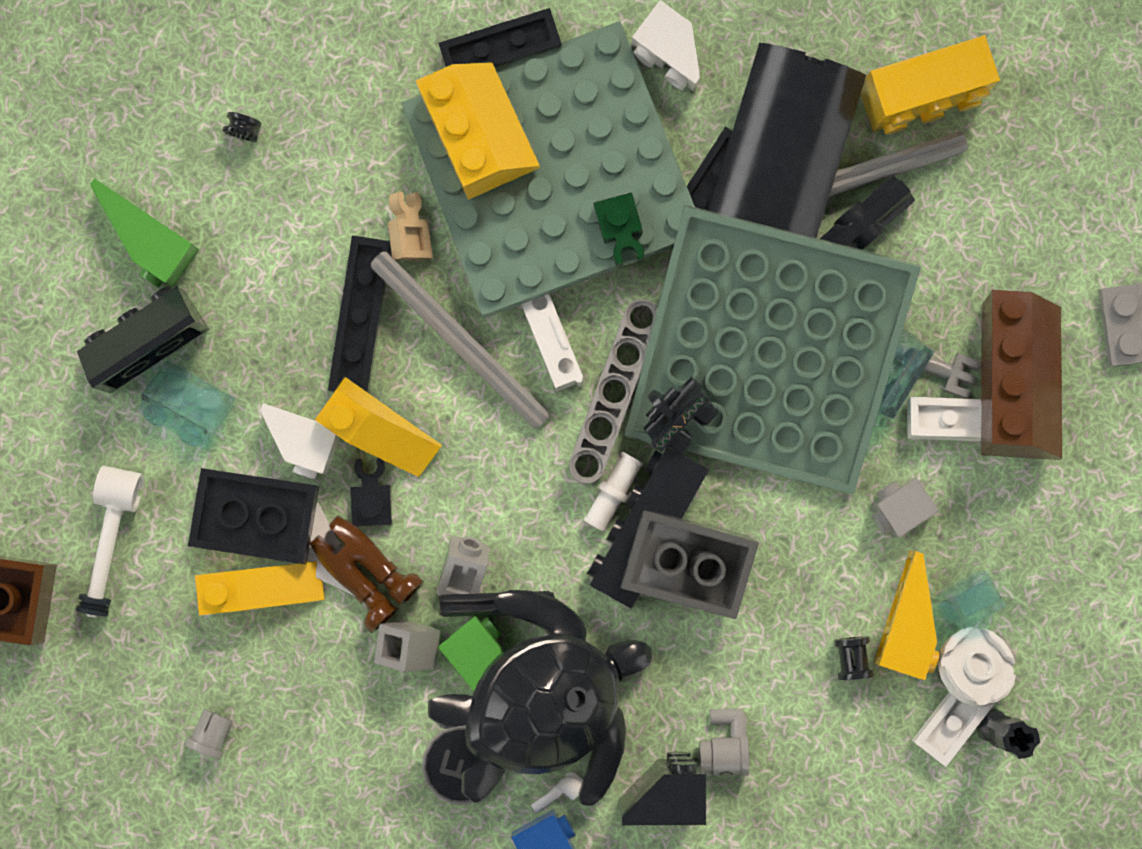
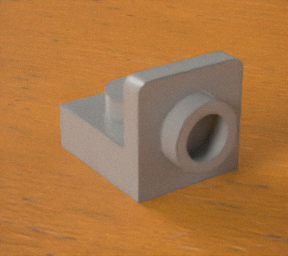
M451 536L448 555L437 587V595L479 593L488 566L489 546L475 538Z

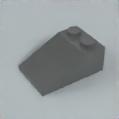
M643 510L620 587L625 590L737 619L759 542L748 535L716 526Z

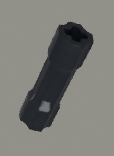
M991 709L976 728L979 738L989 741L991 745L1009 752L1018 759L1033 756L1035 747L1041 743L1037 728L1027 725L1021 719L1009 717L998 709Z

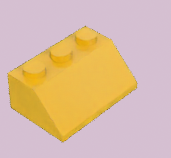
M493 63L452 64L416 80L421 98L468 200L540 168Z

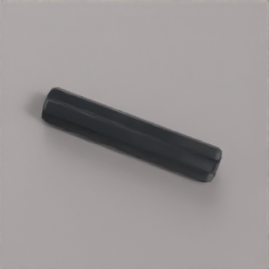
M534 591L555 598L553 592ZM500 593L441 595L438 599L439 615L443 617L506 614L498 612L493 605L494 598Z

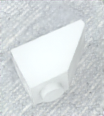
M263 403L260 411L284 461L295 464L292 472L312 479L316 478L317 472L327 475L340 437L317 421Z

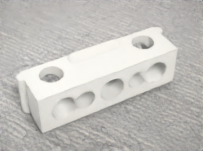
M547 294L544 297L521 304L556 391H561L573 385L581 387L584 381L583 375L550 295Z

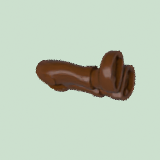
M336 516L329 523V527L346 545L337 553L331 544L327 543L320 535H317L310 542V546L330 575L350 591L360 604H366L368 612L363 624L370 633H374L379 629V624L386 623L399 608L378 590V587L362 573L357 563H361L374 575V578L380 584H384L389 590L391 597L400 606L404 605L421 588L424 581L418 574L410 573L403 575L397 572L398 568L392 561L389 562L367 535L351 522Z

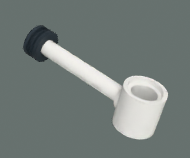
M102 466L96 477L93 502L94 504L106 507L88 594H79L78 599L82 600V602H78L81 605L76 607V611L85 613L88 617L108 616V611L105 609L109 608L106 605H110L111 600L103 597L122 510L130 512L137 510L141 496H137L138 489L142 490L144 485V475L141 473Z

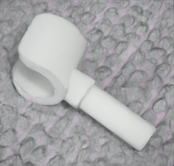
M574 772L566 773L567 777L561 778L550 792L531 804L532 808L537 813L558 799L562 793L573 801L579 795L583 779Z

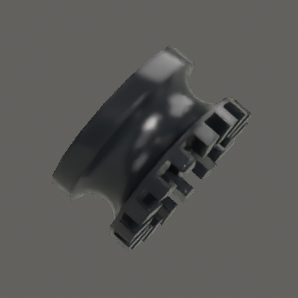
M228 112L229 125L224 126L222 131L233 137L237 134L236 138L242 135L241 139L257 142L258 137L255 135V130L261 128L262 123L247 115Z

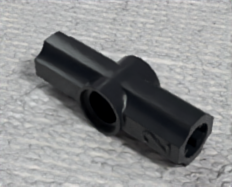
M893 175L874 190L862 203L858 201L833 223L835 226L820 239L863 250L885 231L884 227L909 207L915 199L909 188Z

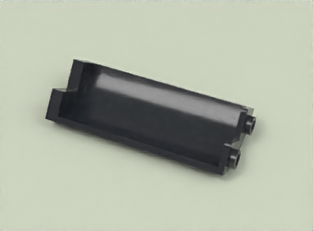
M759 42L708 211L817 238L866 74L829 59L819 60L806 56V52Z

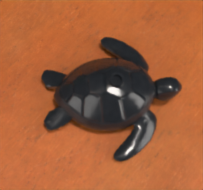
M508 590L500 593L493 601V605L498 612L534 624L545 630L548 635L523 640L500 653L484 671L476 685L473 696L448 694L430 699L428 701V717L443 729L466 725L467 747L479 758L462 773L461 791L470 801L478 803L484 799L496 786L505 771L533 775L554 772L577 762L591 751V757L579 790V800L582 805L593 806L603 798L614 781L624 754L626 724L624 713L618 707L619 682H626L649 666L652 660L651 647L646 642L626 640L610 645L605 654H603L598 648L586 642L587 631L585 624L575 611L560 600L528 590Z

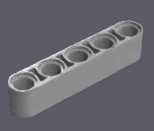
M634 300L624 312L570 458V474L579 483L591 484L596 482L602 476L643 366L657 307L649 300ZM637 309L648 311L652 317V324L644 329L635 327L630 320L631 313ZM622 346H632L637 350L639 358L634 365L626 366L618 361L616 353ZM610 382H618L624 387V399L618 403L607 401L603 396L604 386ZM595 419H605L610 423L612 432L607 439L596 440L591 436L589 425ZM589 455L596 459L598 471L592 477H582L577 473L575 463L581 456Z

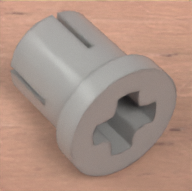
M204 709L192 737H187L184 745L204 755L221 760L224 753L221 751V748L233 720Z

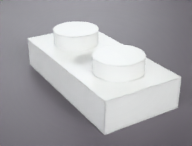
M910 397L907 400L908 439L981 441V399Z
M948 693L912 741L943 766L947 767L994 704L974 707L962 703L951 693Z

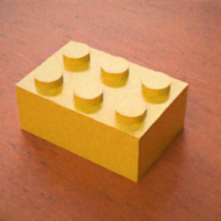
M984 35L870 71L865 78L861 98L872 131L876 132L883 129L885 135H890L908 127L907 123L917 118H921L922 123H928L944 117V111L958 106L959 112L980 106L982 104L981 100L991 95L990 91L1000 81L986 36Z

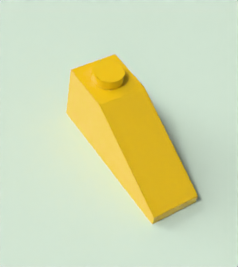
M344 377L315 419V421L348 444L417 477L422 474L442 446L346 377Z
M909 550L873 663L925 680L927 673L932 674L936 668L939 651L935 650L937 638L924 554Z
M317 561L307 562V564L296 563L195 575L199 615L325 600L323 581L316 578Z

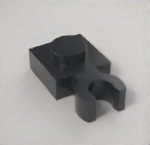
M380 458L376 459L377 469L372 474H366L363 471L362 459H356L355 473L362 481V487H350L352 524L355 526L393 524L391 485L379 486V479L385 472L384 460Z

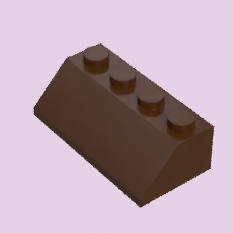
M992 290L982 303L981 455L1062 459L1061 307L1033 292Z

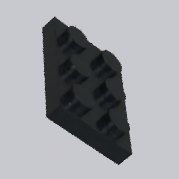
M201 468L188 546L307 564L320 486Z

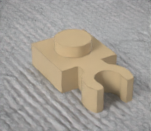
M403 192L389 195V207L396 216L395 220L388 222L392 258L395 261H422L433 258L428 219H419L418 216L422 206L419 192L406 195V204Z

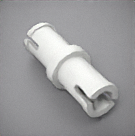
M623 451L607 481L600 483L598 488L601 491L587 516L583 519L603 532L607 530V526L621 501L625 503L629 495L626 493L638 471L644 465V463Z

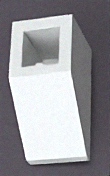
M660 0L633 35L631 47L635 49L633 54L641 63L650 68L654 64L661 69L665 64L669 65L671 68L665 74V79L679 90H684L687 86L693 92L698 86L700 74L692 23Z

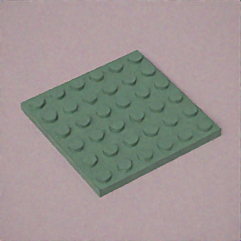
M620 21L562 42L561 47L495 67L540 168L469 200L465 195L421 95L401 102L483 319L618 269L613 258L616 242L604 244L594 210V202L632 192L643 229V234L635 235L633 239L642 245L644 259L673 248L684 205L695 207ZM625 250L621 254L623 267L638 261L636 253L632 250Z
M684 205L624 436L652 442V439L644 430V427L650 421L646 414L654 406L649 400L648 395L652 390H657L664 395L672 386L679 390L692 376L701 384L717 410V415L705 426H702L692 418L684 427L692 437L690 444L684 451L854 494L921 266Z

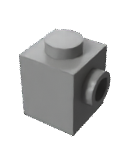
M917 478L909 479L900 486L897 481H893L876 493L879 500L871 504L876 511L872 515V519L884 535L890 532L893 537L900 538L939 512Z
M411 621L379 624L374 663L402 672L435 669L440 629Z

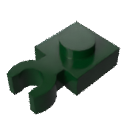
M632 192L594 202V210L604 244L616 242L613 250L616 266L618 268L623 267L621 254L625 250L634 251L638 263L643 262V247L637 240L633 239V236L643 234V229Z

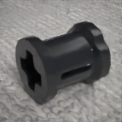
M869 636L834 640V646L839 649L841 666L838 680H858L874 676L873 670L869 669L866 645L870 643ZM852 650H854L856 667L853 665Z

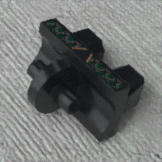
M691 376L679 390L672 386L664 395L657 390L650 392L648 398L654 406L646 414L650 421L644 427V430L652 439V446L660 452L666 447L681 454L692 439L689 431L684 427L692 418L702 426L708 425L717 415V410L701 384Z

